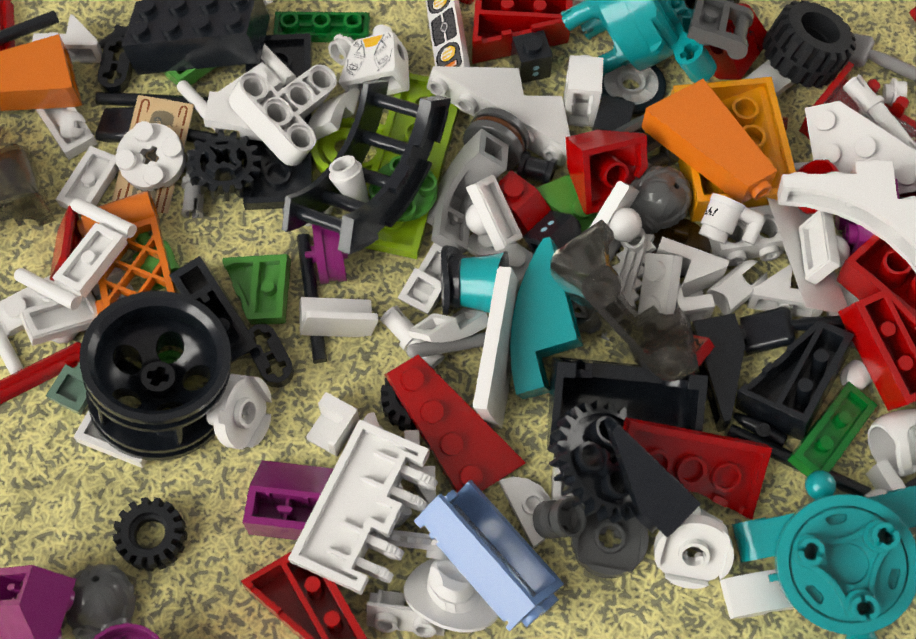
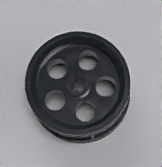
M148 291L132 294L112 303L100 312L84 334L79 360L90 417L100 436L119 452L134 458L150 461H164L183 457L208 443L216 434L214 426L208 423L206 415L224 394L231 370L230 341L218 317L197 300L179 293L167 291ZM167 345L181 348L183 353L180 358L170 364L162 362L157 355L159 350ZM131 357L140 361L142 367L137 374L129 375L121 372L115 365L121 359ZM193 375H201L208 379L207 384L197 390H187L183 387L185 380ZM125 396H132L137 398L141 405L138 408H133L118 400ZM168 407H174V408H172V409L163 410V409L168 408Z

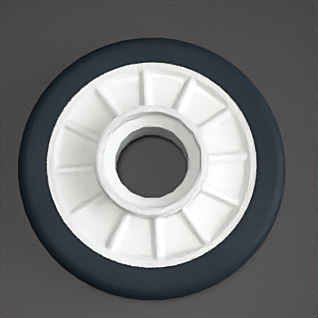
M632 64L622 66L603 76L600 99L602 100L603 94L612 97H622L627 101L635 102L633 114L645 113L646 107L664 98L666 80L656 65L644 71H638ZM632 79L638 82L639 87L628 89L623 86L622 82Z

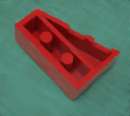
M475 0L472 64L511 56L513 36L544 30L550 47L569 43L570 31L563 23L561 12L573 7V0Z
M888 288L838 311L847 331L854 334L853 343L887 410L890 411L915 402L916 317Z
M291 552L240 581L248 593L300 639H367L336 583L291 563L288 560Z

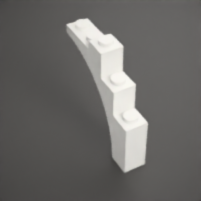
M877 159L855 161L851 174H844L838 171L827 174H807L805 172L782 174L777 192L778 205L807 207L835 214L861 225L887 242L907 261L916 273V196L897 199L893 161H879Z

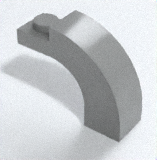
M480 129L459 151L438 185L436 201L428 213L427 223L433 226L432 242L441 247L445 245L454 246L462 254L468 250L470 229L466 225L465 215L473 202L466 187L490 175H494L497 178L507 170L508 144Z

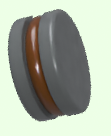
M481 109L475 114L471 124H469L464 132V145L480 129H483L509 145L507 170L505 171L514 169L519 164L524 151L527 150L530 143L527 128L516 116L503 109Z

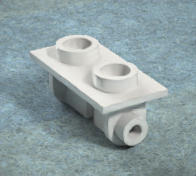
M379 589L378 593H370L369 602H367V626L375 627L378 631L385 633L401 630L414 632L417 636L424 638L434 635L444 636V628L427 621L410 606H405L404 593L383 591Z

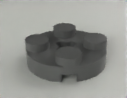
M596 512L586 516L587 521L583 532L577 537H571V547L578 564L589 573L601 578L614 579L632 573L642 562L649 544L648 529L636 517L627 521L622 519L612 523L610 518L599 522ZM607 530L614 531V537L620 539V544H614L612 548H607L604 542L599 540V535L604 536Z

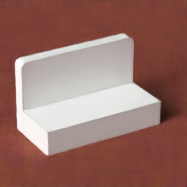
M301 297L299 301L300 335L371 336L378 323V314L372 313L371 300Z

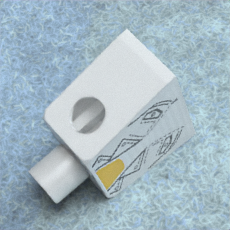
M377 25L373 29L372 36L355 40L348 53L339 84L346 92L356 87L360 91L358 101H360L363 82L389 81L387 95L409 91L407 50L396 34L392 32V29L386 25Z

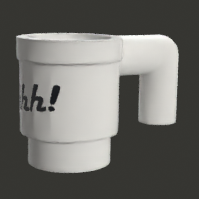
M712 193L710 202L700 222L702 226L699 234L725 244L728 236L732 235L738 220H742L748 223L741 240L755 245L765 218L763 214L745 207L740 202L717 193Z

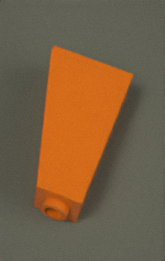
M59 34L0 51V111L82 106L70 53Z
M704 79L646 107L641 126L642 129L734 200L740 203H744L752 198L758 200L770 192L772 189L771 184L777 173L776 168Z

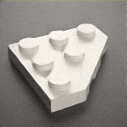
M841 101L805 108L813 161L829 160L844 174H851L855 161L866 159L893 161L894 176L898 180L899 195L916 192L915 149Z

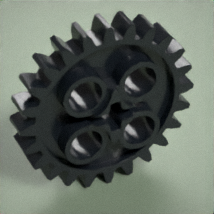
M597 399L591 404L585 401L579 406L573 407L565 413L564 417L556 422L558 429L551 432L550 436L557 442L550 445L548 450L556 454L557 458L550 461L549 465L560 470V473L554 477V481L565 482L566 486L561 492L562 495L572 492L575 496L572 506L576 507L583 503L585 505V516L596 512L599 522L610 518L612 523L622 519L627 521L635 517L640 511L631 501L604 422L611 416L623 428L627 410L623 407L615 412L613 402L610 401L603 406L602 402Z

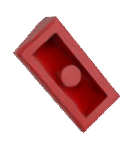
M68 206L58 228L50 272V280L54 281L52 277L82 240L77 226V220H80L78 212L72 210L71 206Z

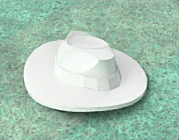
M432 558L425 561L409 575L404 584V597L408 605L421 617L444 629L456 632H476L491 626L499 617L450 560Z

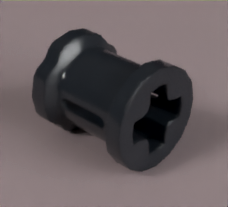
M524 151L516 174L522 178L544 185L552 181L557 167V160L551 159L547 161L531 156L529 151Z

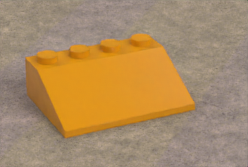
M772 77L708 82L707 84L777 170L771 184L772 189L761 199L754 200L752 198L742 204L747 208L769 205L767 198L778 200L777 192L782 174L796 172ZM692 84L673 86L671 95ZM679 158L680 171L687 178L693 190L692 203L688 209L691 222L702 220L712 193L733 199Z

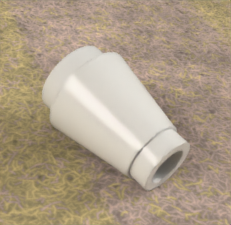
M350 155L334 160L329 166V179L342 195L367 203L370 198L361 163Z

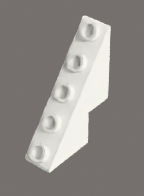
M433 66L426 86L432 94L451 98V104L473 117L484 108H499L510 112L528 130L530 143L527 149L547 161L555 159L557 160V165H565L567 161L565 137L570 136L562 96L524 95L519 68Z

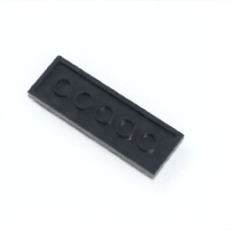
M310 33L266 35L264 44L290 69L296 78L312 67V40ZM259 63L246 64V72ZM312 112L303 119L307 124L312 117ZM249 139L250 146L256 145L258 147V156H261L262 168L260 169V180H254V189L251 191L243 188V205L245 210L282 209L285 204V196L294 194L313 183L311 151L301 164L290 166L284 164L263 141ZM244 159V169H245L247 163H246V161H245V159Z

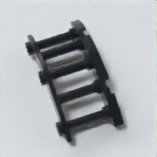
M389 81L363 82L360 102L353 125L334 160L350 155L362 165L370 147L373 146L402 155L397 167L390 176L362 167L365 183L381 187L379 192L367 203L342 195L329 179L330 171L328 167L313 183L294 194L285 196L282 231L289 232L308 223L339 233L338 251L349 255L366 248L378 240L377 233L385 226L392 227L399 220L421 188L432 166V162L427 160L434 142H441L451 98L440 95L422 97L419 100V104L388 96ZM383 109L416 118L408 142L376 133ZM330 206L350 213L342 215V219L324 212Z

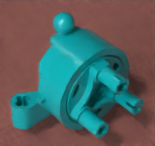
M584 0L561 12L566 28L572 31L580 26L583 32H587L585 36L588 40L606 30L608 31L614 45L612 50L598 56L603 58V76L629 64H632L638 71H644L672 56H675L678 64L694 83L701 79L708 81L716 72L717 64L705 46L687 37L693 9H688L684 0Z
M816 470L810 473L805 481V489L814 501L807 503L792 514L768 519L764 517L732 524L741 562L775 556L776 573L768 575L769 582H779L787 600L803 617L825 630L846 634L845 639H878L874 631L880 630L897 620L907 610L916 595V542L909 528L916 527V486L886 492L887 494L868 498L850 494L834 495L836 491L834 477L824 470Z

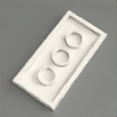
M499 266L496 273L473 401V408L491 428L502 429L512 374L510 351L512 318L517 294L521 286L512 267Z

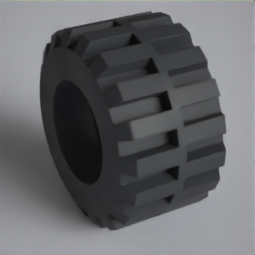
M801 0L800 2L792 1L790 4H787L765 35L764 42L762 43L766 59L771 62L770 65L780 72V75L784 78L787 77L795 84L799 83L809 88L812 86L822 88L823 85H829L856 49L855 35L851 32L849 25L839 15L827 7H823L815 2L810 3L806 0Z

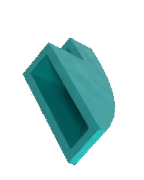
M551 237L544 238L541 241L525 271L517 294L512 318L510 340L511 370L516 395L521 399L550 393V386L542 358L583 346L557 246Z

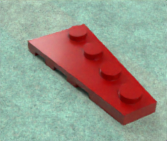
M419 355L414 356L384 374L456 493L470 480L483 491L526 464Z
M628 417L625 418L623 429L689 491L703 495L723 507H728L751 520L753 519L773 448L764 443Z

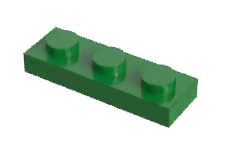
M848 381L840 388L787 461L806 477L816 470L830 472L875 410L877 404Z

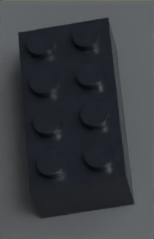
M263 0L136 1L121 46L137 75L260 63L270 16Z

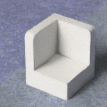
M679 281L674 315L675 325L710 318L715 308L712 294L703 295L701 290L684 297L681 289L682 284Z
M325 392L318 403L321 414L306 438L309 442L337 457L359 421L358 409Z

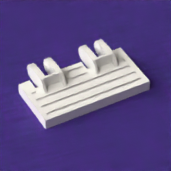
M359 419L288 560L301 568L361 595L369 581L367 575L390 583L394 574L389 569L363 558L368 548L392 560L401 561L405 553L401 548L371 534L375 531L389 538L404 508L403 505L420 512L427 507L428 503L423 498L402 490L398 486L401 480L404 479L424 489L435 490L438 484L435 478L406 465L407 462L423 468L430 454L429 449Z

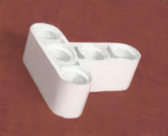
M315 65L277 92L261 74L246 72L240 77L232 90L229 102L233 110L284 164L296 166L301 164L316 144L314 131L303 119L322 105L336 86L337 79L329 67Z

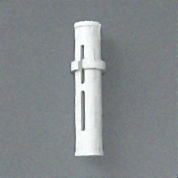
M861 75L854 76L843 86V90L860 109L859 114L865 118L867 117L868 120L916 150V142L913 141L907 131L884 105V98L881 95L877 96Z

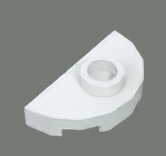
M509 477L501 479L499 484L531 547L534 549L545 540L536 532L533 526L532 517L534 509L542 501H549L551 499L539 484L528 478Z

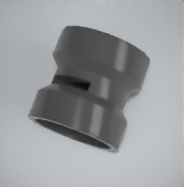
M574 498L542 501L534 509L532 517L533 526L536 532L545 539L577 537L585 529L587 521L583 505L580 504L573 507L572 502Z

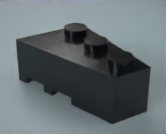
M818 320L789 345L786 352L777 360L767 364L762 369V373L748 385L745 383L737 390L735 408L802 441L849 355L854 334Z

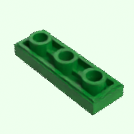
M275 11L273 35L310 33L312 42L327 43L334 41V37L338 34L343 35V37H351L354 41L369 37L370 12Z

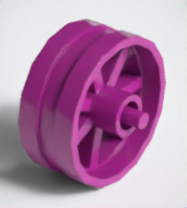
M312 224L314 245H311V251L305 252V258H313V263H317L320 284H330L333 281H338V283L346 282L347 274L344 259H348V254L338 251L339 233Z

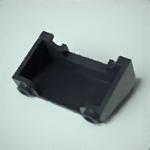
M552 357L547 450L550 445L557 442L550 436L551 432L558 429L556 422L564 417L565 413L573 407H577L585 401L591 404L597 399L602 402L603 406L610 401L613 402L615 412L625 407L627 410L626 417L628 418L637 416L638 420L703 432L708 376L697 371L691 373L669 367Z

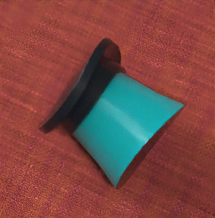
M443 246L441 250L442 315L448 316L453 308H462V306L489 313L497 269H499V266L509 267L508 252L503 251L489 255L467 257L454 246Z

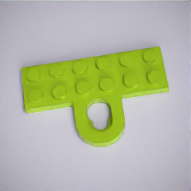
M409 73V91L396 93L394 97L419 104L420 98L436 95L432 94L426 87L429 80L428 76ZM451 103L441 142H434L427 160L432 162L430 170L436 177L437 185L440 181L459 113V108ZM389 110L385 125L379 124L376 133L408 142L416 118ZM342 118L338 131L316 140L315 146L311 149L313 163L321 174L337 156L338 152L335 150V145L341 140H346L355 118ZM374 147L376 149L375 156L370 161L362 163V167L377 172L380 168L390 163L392 158L402 155ZM366 183V187H367V191H368V196H369V198H370V195H369V186H370V184ZM429 211L418 219L406 222L397 221L392 227L385 226L377 233L379 239L367 246L366 249L418 259L427 227Z

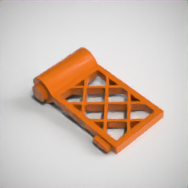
M147 190L98 206L136 225L137 230L133 237H128L126 240L128 244L98 281L101 299L95 301L97 313L99 314L106 307L116 302L121 294L129 296L148 292L155 283L165 286L167 292L177 293L175 284L169 276L172 272L159 226L158 211L150 192ZM81 214V219L77 220V226L82 238H84L93 225L98 222ZM152 230L153 235L145 246L134 242L139 234ZM129 248L140 252L131 265L120 261ZM148 255L160 261L152 273L140 269ZM115 267L126 271L118 284L107 281L108 276ZM135 275L147 279L138 292L126 288Z

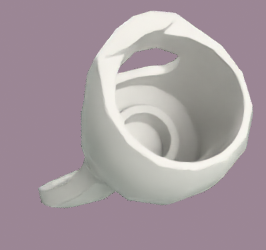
M916 409L898 410L884 414L875 419L868 430V445L876 463L888 459L902 478L916 472Z

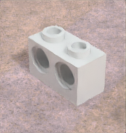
M570 55L563 97L568 125L593 127L602 94L603 58L589 55Z
M770 205L750 208L763 214L765 222L760 233H765L770 238L759 234L755 245L742 241L741 239L748 223L738 220L732 235L728 236L737 243L726 241L725 244L709 239L713 255L729 260L728 266H738L747 259L760 257L761 261H771L783 254L785 248Z

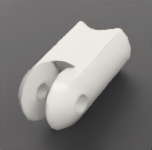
M745 260L707 290V294H712L715 305L719 307L723 315L732 314L750 299L752 291L756 286L767 280L768 275L766 272L750 285L742 275L758 261Z

